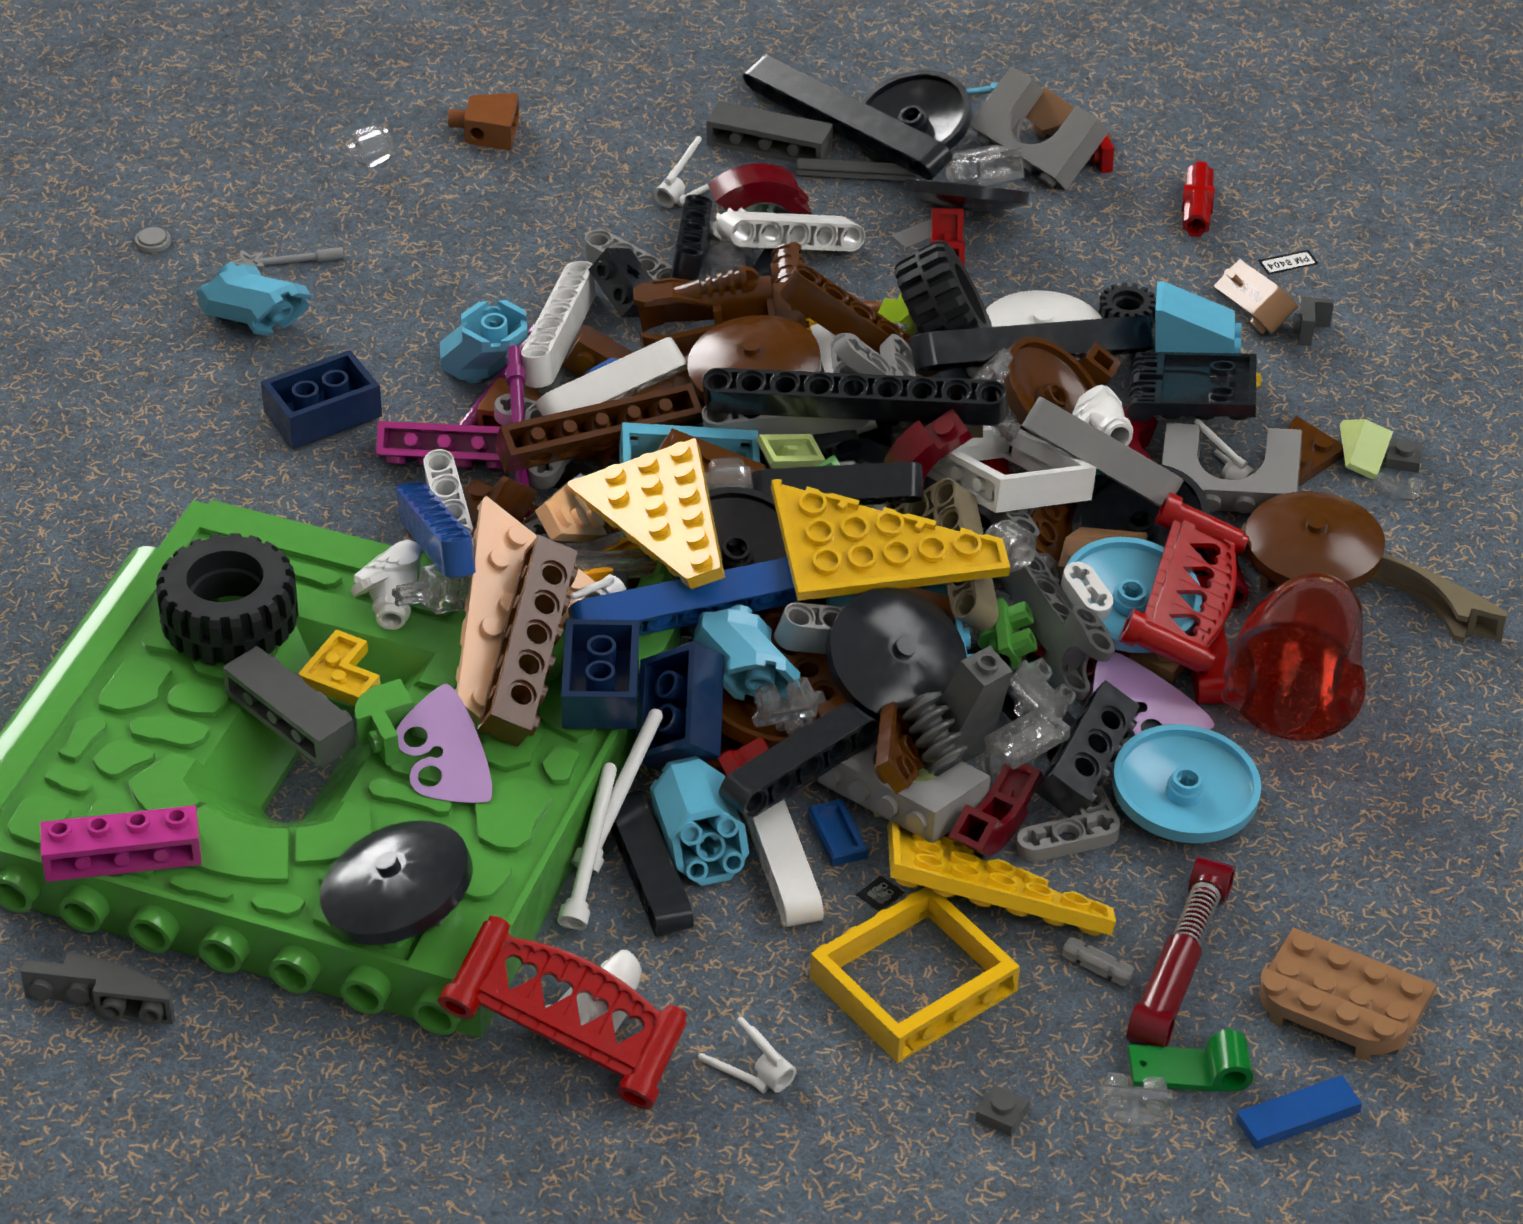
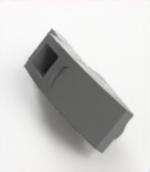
M67 952L63 964L24 960L21 968L24 992L27 997H34L39 1000H65L76 1004L93 1003L95 1004L97 1016L106 1017L111 1020L128 1019L144 1021L149 1024H174L175 1014L171 993L159 983L127 966L89 955Z

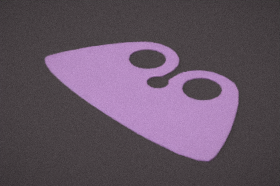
M1114 652L1107 662L1097 661L1093 692L1106 680L1136 703L1143 702L1147 705V711L1140 712L1134 718L1137 721V725L1133 729L1135 735L1142 732L1141 724L1148 719H1155L1162 725L1184 724L1209 730L1215 726L1210 716L1193 700L1137 662L1117 652Z
M443 684L422 699L404 717L396 729L399 749L405 754L412 756L422 755L430 752L431 748L435 746L443 749L442 756L438 758L430 756L415 763L410 772V783L416 792L433 799L465 803L488 802L492 797V781L479 736L458 693L450 685ZM412 727H421L427 732L428 738L424 745L415 748L410 747L404 741L405 732ZM426 766H436L442 772L441 781L431 787L422 785L418 780L420 770Z

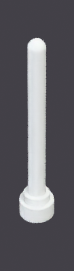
M655 708L649 711L612 790L592 871L594 875H598L604 862L602 858L604 851L601 850L663 718V714L659 709ZM583 845L581 848L578 847L571 860V863L577 868Z
M610 762L602 767L571 898L566 899V902L560 906L557 922L565 928L584 930L588 925L590 910L585 900L617 772L616 766Z

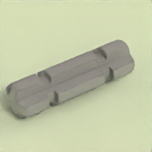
M1070 937L1064 944L1062 956L1065 959L1074 963L1080 961V966L1106 979L1111 976L1113 977L1111 981L1122 987L1128 986L1130 981H1132L1135 971L1132 965L1122 960L1117 963L1116 957L1091 945H1088L1086 948L1084 947L1085 942L1075 937Z

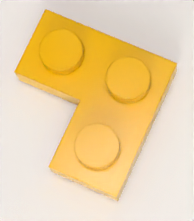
M339 630L333 632L298 673L304 682L315 691H320L326 696L353 706L356 705L357 700L364 692L381 684L380 675L356 667L368 652V642Z

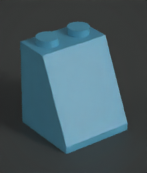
M1157 281L1155 352L1241 353V323H1235L1234 310L1167 282Z

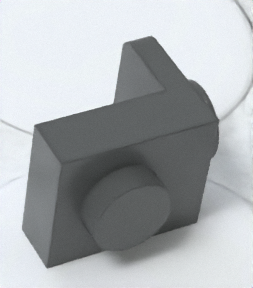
M1302 297L1299 313H1294L1292 328L1293 332L1298 333V345L1311 346L1315 326L1330 327L1334 307L1332 299Z

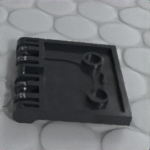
M1137 352L1133 355L1131 362L1132 372L1130 375L1127 415L1133 421H1148L1154 415L1162 416L1165 419L1195 416L1201 420H1209L1214 417H1229L1232 420L1238 421L1246 420L1248 417H1256L1257 354Z

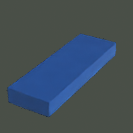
M1340 1075L1237 1111L1236 1121L1253 1147L1258 1149L1360 1113L1362 1103L1345 1078Z

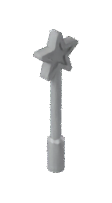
M342 247L319 249L314 253L263 258L262 252L249 255L242 250L240 251L241 258L231 262H234L236 266L240 264L256 266L259 272H265L264 266L313 260L325 262L343 260L344 257Z

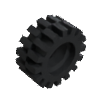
M1122 283L1121 287L1113 284L1111 289L1107 287L1104 289V293H1101L1098 313L1102 318L1147 315L1152 330L1155 324L1156 298H1154L1152 291L1147 293L1148 288L1145 286L1138 289V284L1135 283L1132 284V287H1128L1127 283Z

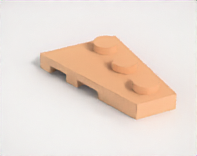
M568 483L535 510L549 538L553 541L597 543L608 536L603 528L604 520L600 518L598 512L590 510L586 503L578 496L574 497Z

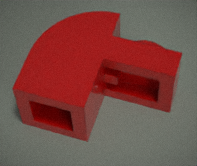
M931 207L930 244L935 241L947 242L954 249L965 268V242L963 241L964 208Z

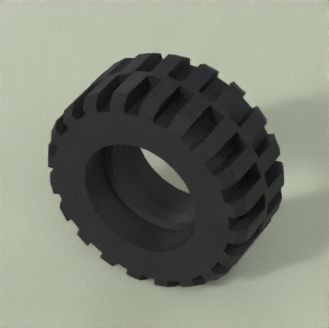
M935 241L898 260L894 267L897 285L919 334L934 331L992 327V322L986 312L985 305L969 273L964 268L954 249L947 242Z
M230 533V536L220 537V534L210 535V539H196L191 541L189 547L185 548L182 546L175 551L173 558H168L158 574L156 594L162 632L165 638L170 641L171 646L180 653L184 651V655L192 660L203 659L205 664L215 665L216 662H224L227 665L255 646L270 654L275 650V645L280 647L288 639L289 634L292 633L297 624L298 600L294 568L290 564L288 557L281 550L278 551V548L268 541L262 543L259 537L249 535L246 538L242 537L240 533ZM224 596L244 597L230 602L211 601Z

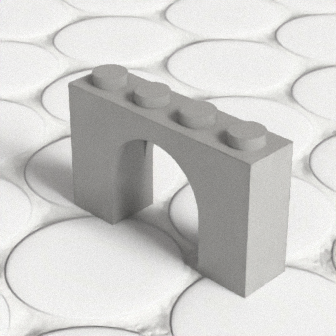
M1011 66L972 118L970 127L976 132L974 138L987 148L991 144L996 146L995 151L1008 161L1012 157L1017 159V165L1027 173L1038 172L1040 174L1039 179L1053 188L1057 184L1066 190L1104 140L1109 130L1099 118L1076 105L1051 138L1038 144L1021 143L1020 128L1022 122L1044 91L1032 78Z
M1166 423L1162 465L1173 467L1190 476L1202 489L1210 512L1235 511L1251 513L1262 503L1273 497L1298 492L1302 430L1268 428L1266 454L1261 467L1248 477L1237 480H1225L1212 476L1199 463L1201 446L1200 424Z
M878 732L877 737L868 747L818 778L820 784L887 820L899 824L902 828L924 837L928 842L934 843L953 829L965 805L976 808L989 793L991 776L961 761L938 777L928 781L913 782L909 788L896 794L888 783L883 784L879 780L874 769Z

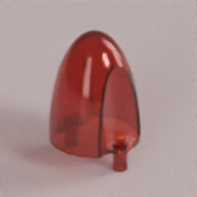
M1306 573L1293 577L1273 589L1254 608L1247 618L1239 637L1234 641L1229 650L1224 666L1225 687L1221 692L1223 694L1221 698L1224 703L1230 706L1241 705L1239 712L1246 720L1260 730L1283 739L1295 741L1318 740L1332 736L1346 728L1359 713L1366 694V675L1364 668L1361 666L1363 606L1349 585L1341 579L1326 573Z

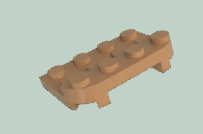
M1293 927L1269 968L1264 967L1262 970L1258 998H1260L1261 1004L1270 1014L1269 1020L1276 1025L1282 1027L1286 1019L1354 1046L1356 1047L1354 1057L1370 1060V1055H1383L1393 1051L1398 1054L1404 1049L1435 994L1436 984Z

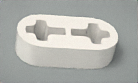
M1071 562L1064 569L1061 580L1063 591L1074 606H1083L1090 609L1103 622L1109 617L1112 609L1113 597L1091 566L1083 562Z

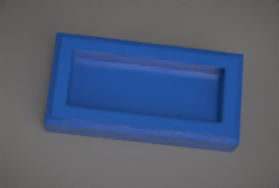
M843 799L808 807L807 816L832 867L867 858L868 850Z

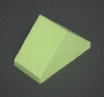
M1366 419L1343 420L1340 423L1346 468L1370 479H1375L1379 473L1393 431Z
M760 434L756 438L770 469L814 467L825 461L812 434Z

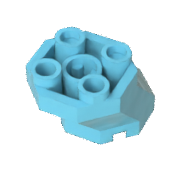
M234 262L221 267L218 275L210 283L199 287L196 292L199 298L198 305L204 314L246 323L254 334L263 336L274 333L272 327L280 325L282 328L292 325L308 310L309 304L306 299L311 300L312 297L305 285L264 277L256 266L247 264L236 266Z
M507 300L497 301L498 306H488V301L478 302L461 314L462 325L440 341L441 370L471 384L480 383L483 379H488L505 366V355L508 354V347L520 345L528 339L526 310Z
M735 605L731 609L700 614L694 631V641L724 655L723 687L735 699L744 700L746 694L755 696L754 703L762 705L790 700L793 695V688L796 690L799 686L800 672L771 643L772 629L759 615L752 614L751 608Z
M697 756L667 762L662 769L663 773L658 781L655 779L651 785L650 793L654 817L659 822L674 867L701 886L731 880L743 868L745 859L749 855L745 824L741 822L737 809L719 795V789L725 776Z

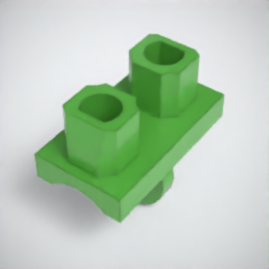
M1002 597L997 599L999 609L997 622L991 629L978 633V644L982 649L991 646L998 655L1001 653L1010 658V666L1015 670L1023 667V655L1037 650L1036 639L1030 628L1019 631V628L1033 624L1034 617L1032 610L1025 601L1009 606Z

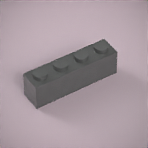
M718 101L707 119V145L793 163H797L799 158L827 159L832 149L833 124L721 101Z
M255 646L222 667L225 693L320 768H323L356 746L355 722L352 716L347 711L340 710L331 703L325 694L315 691L306 684L299 674L292 673L281 665L275 656L268 655L258 646Z

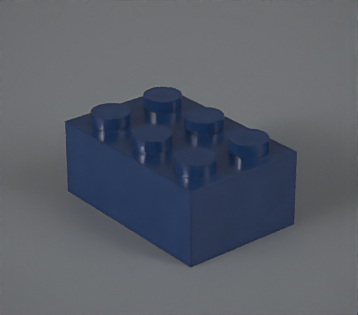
M351 350L261 381L264 413L292 449L382 417L380 385Z
M566 619L561 692L562 728L637 729L640 663L639 620Z
M693 641L641 659L637 736L650 710L656 708L663 714V718L642 764L663 773L662 769L670 761L697 756L706 762L720 757L724 655Z

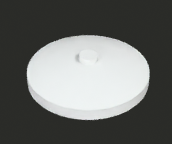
M1035 290L1010 294L998 299L986 308V312L992 322V327L1102 319L1100 314L1084 301L1053 291Z

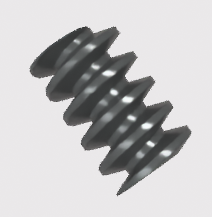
M927 692L897 707L902 710L909 709L902 718L905 723L915 722L908 730L910 735H922L916 741L915 746L917 749H928L921 758L923 762H934L927 770L930 775L946 770L961 762V755L968 749L967 745L955 746L954 744L962 735L960 731H948L955 723V719L942 718V715L949 709L948 705L936 706L935 704L943 695L942 692Z

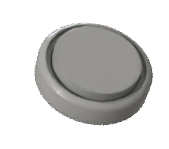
M159 227L145 228L135 236L136 248L145 253L164 251L171 244L170 233Z

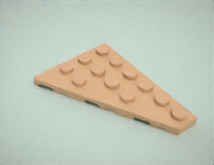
M487 496L483 498L477 507V510H479L478 521L473 536L476 572L468 576L470 578L468 597L465 600L464 610L466 617L462 623L460 647L462 648L460 664L456 671L457 688L455 689L477 727L481 718L524 552L537 537L536 534ZM578 568L577 576L573 584L568 587L567 595H571V593L596 582ZM585 596L580 597V598H577V599H574V600L571 599L568 608H569L573 603H575V602H577V601H579V600L584 599ZM568 609L561 616L559 624L563 625L566 619L569 618Z

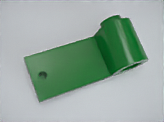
M1223 1029L1213 1035L1208 1041L1206 1049L1163 1048L1160 1046L1131 1044L1127 1048L1132 1084L1136 1087L1218 1092L1241 1091L1249 1087L1254 1080L1247 1038L1243 1033L1232 1029Z

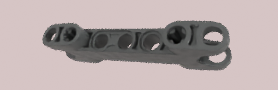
M990 510L994 525L992 536L1003 538L1011 567L1009 576L992 578L994 588L1006 590L1015 604L1023 601L1028 604L1034 617V623L1029 626L1046 650L1039 662L1040 669L1059 693L1072 700L1082 701L1090 691V684L1086 673L1089 658L1107 662L1115 651L1114 642L1096 613L1083 606H1073L1035 550L1033 544L1038 538L1040 531L1025 510L999 513Z

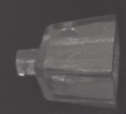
M985 145L955 153L953 155V164L947 165L945 169L947 180L950 183L956 182L958 184L985 186L1025 178L1021 147Z

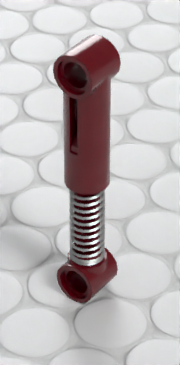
M1200 856L1197 857L1188 885V892L1190 894L1173 935L1166 939L1140 1003H1136L1132 1011L1126 1034L1127 1041L1147 1046L1168 1047L1177 1013L1202 955L1201 944L1215 913L1214 911L1220 901L1224 903L1227 901L1235 876V866Z

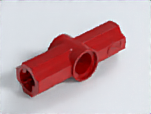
M1196 161L1192 166H1188L1187 180L1183 189L1182 225L1183 230L1187 231L1189 236L1201 237L1205 232H1209L1210 214L1213 213L1215 186H1213L1214 169L1205 161Z

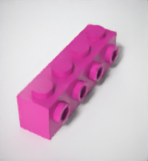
M378 421L376 455L385 457L387 464L405 465L406 459H419V465L424 466L426 454L436 449H443L452 454L456 467L472 468L473 462H486L487 469H503L495 447L500 427Z
M196 805L40 822L41 858L46 882L202 865Z

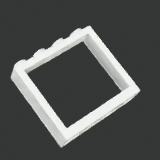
M1007 423L983 426V438H972L940 459L931 468L927 476L936 481L951 478L974 494L978 504L995 513L1092 500L1097 467ZM1010 446H1012V453L1009 452ZM1005 458L1030 472L1004 475L979 461Z

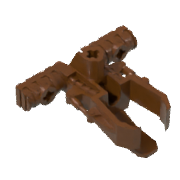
M797 242L781 244L772 251L771 273L773 284L770 275L759 277L753 267L741 265L738 271L733 272V269H730L728 274L722 275V272L717 273L715 278H711L710 275L702 282H700V279L691 281L665 278L641 283L634 287V304L638 306L642 332L639 331L641 347L644 348L664 338L671 337L685 357L689 355L695 342L711 328L725 321L750 315L783 317L799 323L806 329L810 328L809 321H806V318L809 317L789 305L780 295V290L795 266L803 264L802 254L799 253V251H802L801 244ZM715 321L714 325L665 336L644 333L652 327L663 325L666 322Z

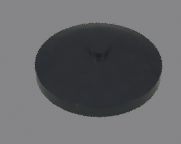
M917 70L896 75L874 87L861 100V102L939 140L949 150L954 148L965 136L972 120V105L965 87L956 78L939 71ZM859 146L862 153L872 161L892 163Z
M906 178L904 190L932 204L943 207L964 208V216L973 217L974 211H1001L1028 205L1030 193L1019 190Z
M1161 465L1184 480L1176 495L1183 498L1182 502L1210 515L1206 497L1200 486L1184 472L1173 467ZM1103 476L1094 483L1092 500L1080 501L1077 504L1072 524L1073 532L1080 527L1145 532L1148 535L1147 541L1162 547L1165 546L1170 528L1166 529L1155 524V519L1160 509L1159 506L1107 476ZM1194 548V549H1195L1198 553H1200L1203 548Z
M723 487L708 491L724 570L787 557L772 496L742 487ZM669 572L672 580L680 579V577L674 576ZM769 609L752 612V614L761 613Z
M877 588L854 597L841 609L833 620L826 640L827 665L836 687L848 702H851L878 722H880L881 708L893 701L899 707L906 701L927 692H942L944 694L960 662L967 658L961 635L945 612L925 597L898 588ZM941 697L935 702L936 706L938 705ZM909 709L900 710L905 714Z
M407 821L381 828L350 846L330 867L320 890L321 909L333 931L350 942L362 945H384L409 939L436 925L459 904L468 890L472 879V858L462 837L452 828L438 822Z

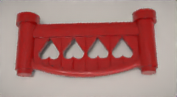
M1169 492L1155 519V524L1166 529L1170 528L1145 612L1142 613L1135 609L1130 612L1118 641L1130 647L1136 644L1194 672L1207 674L1215 659V654L1211 653L1208 647L1223 628L1235 596L1237 580L1236 553L1241 555L1249 536L1243 534V530L1183 503L1182 497ZM1209 547L1216 550L1218 555L1213 559L1215 565L1208 564L1194 548ZM1187 571H1205L1209 573L1211 579L1207 581L1208 588L1201 587ZM1179 594H1197L1202 596L1205 601L1200 605L1202 612L1194 611ZM1172 618L1193 619L1198 625L1193 629L1195 636L1187 635Z
M492 915L488 920H485L452 983L444 986L438 997V1004L448 1013L462 1019H472L479 1005L623 1077L616 1090L618 1096L633 1106L651 1109L659 1095L657 1085L687 1025V1013L674 1005H666L664 1010L659 1011L633 988L602 967L568 951L531 940L515 938L510 935V924L501 917ZM510 957L518 958L522 965H532L536 969L537 974L534 978L523 984L509 989L506 960ZM545 975H551L557 980V983L564 982L569 984L572 988V994L546 1008L541 978ZM587 993L592 997L593 1001H603L607 1005V1012L582 1026L579 1018L577 995ZM615 1011H623L628 1016V1019L636 1018L640 1020L643 1030L620 1043H616L612 1014Z

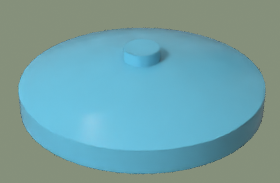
M1110 537L1096 540L1075 552L1067 562V565L1071 562L1088 564L1094 569L1113 597L1112 609L1109 617L1103 621V624L1114 642L1115 649L1131 653H1150L1151 651L1136 644L1130 647L1118 641L1130 612L1133 609L1142 613L1145 612L1164 547L1139 538ZM1187 571L1190 574V576L1199 584L1193 571ZM1179 594L1194 611H1201L1202 596L1197 594ZM1172 618L1187 635L1192 632L1196 625V622L1191 618Z
M1170 724L1144 730L1133 736L1122 746L1114 764L1112 788L1122 810L1130 819L1145 830L1177 842L1208 843L1236 834L1251 821L1259 803L1261 779L1258 769L1250 756L1229 738L1198 726Z

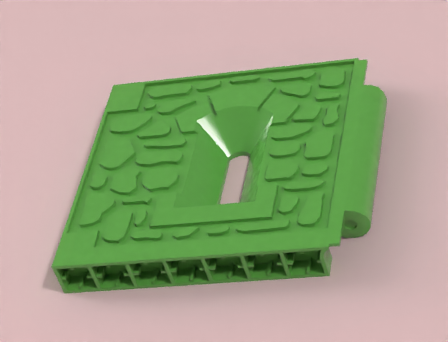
M192 500L159 548L141 546L133 549L0 731V905L17 913H24L32 909L63 918L71 927L82 932L92 933L102 929L130 937L139 946L151 952L162 953L171 949L199 957L210 967L220 972L233 973L241 969L269 977L280 987L293 993H306L311 989L343 998L352 1008L362 1013L377 1014L385 1010L413 1018L423 1028L435 1034L448 1035L458 1031L481 1038L494 1012L479 1005L472 1019H462L448 1013L438 1004L439 995L446 984L452 983L481 925L490 916L494 915L506 920L511 926L509 930L511 936L531 941L535 940L574 867L571 860L578 847L581 848L584 843L602 767L609 762L616 766L617 772L613 785L614 788L637 739V729L562 728L561 692L565 622L562 635L558 643L553 646L552 654L556 655V659L551 672L545 677L544 684L548 685V691L543 703L537 708L536 714L540 716V722L535 734L532 737L528 735L517 747L477 731L492 781V797L490 801L480 803L445 801L423 796L414 790L410 783L412 767L421 759L430 756L434 758L442 756L443 749L441 747L435 746L431 748L430 752L416 756L405 754L399 749L400 762L386 766L379 752L373 753L369 743L359 746L356 734V746L343 754L305 817L292 822H280L271 819L264 811L301 752L225 693L222 669L225 666L224 662H216L215 665L205 664L203 659L192 660L184 655V651L182 653L177 651L170 645V641L165 638L160 623L156 580L168 558H173L175 551L182 546L185 548L189 547L191 541L199 538L201 540L210 539V535L220 534L221 537L230 536V533H240L242 537L246 538L252 535L259 537L262 543L268 541L275 545L278 551L281 550L288 557L290 564L294 568L298 617L297 624L292 633L289 634L288 639L280 647L275 645V650L268 655L275 656L281 665L292 673L298 674L335 630L345 632L368 642V652L356 667L380 675L381 684L401 679L413 701L414 707L443 684L450 685L454 690L457 688L456 671L460 664L462 648L460 647L462 623L466 617L464 608L465 600L469 593L470 578L468 576H443L427 554L422 553L418 583L408 604L411 609L410 616L401 628L395 630L384 629L377 624L375 614L372 611L373 601L369 592L354 597L350 589L356 584L354 582V575L375 557L390 548L391 545L211 500L209 504ZM224 596L211 601L230 602L244 597ZM680 628L641 635L640 663L641 659L679 647ZM639 663V682H640V663ZM326 696L340 710H345L355 715V706ZM415 727V729L406 731L404 734L405 743L414 748L424 745L428 738L427 732L421 727ZM426 766L418 774L419 782L427 787L437 785L442 778V772L436 766ZM196 805L202 865L46 882L41 858L40 822ZM420 820L444 824L455 830L462 837L473 862L472 879L464 897L449 913L440 927L434 925L409 939L384 945L353 943L340 937L330 927L321 909L320 890L330 867L354 843L381 828L401 822ZM510 957L506 960L509 986L522 964L515 957Z

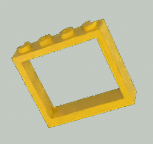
M928 887L910 893L904 900L888 909L879 911L874 917L859 926L851 927L845 934L827 944L820 945L810 954V979L897 1063L1018 991L1020 966L944 896L936 894L932 888ZM929 917L986 971L907 1019L897 1023L841 967Z

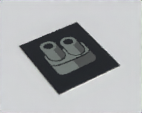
M880 875L855 896L879 912L890 906L904 895L905 892Z

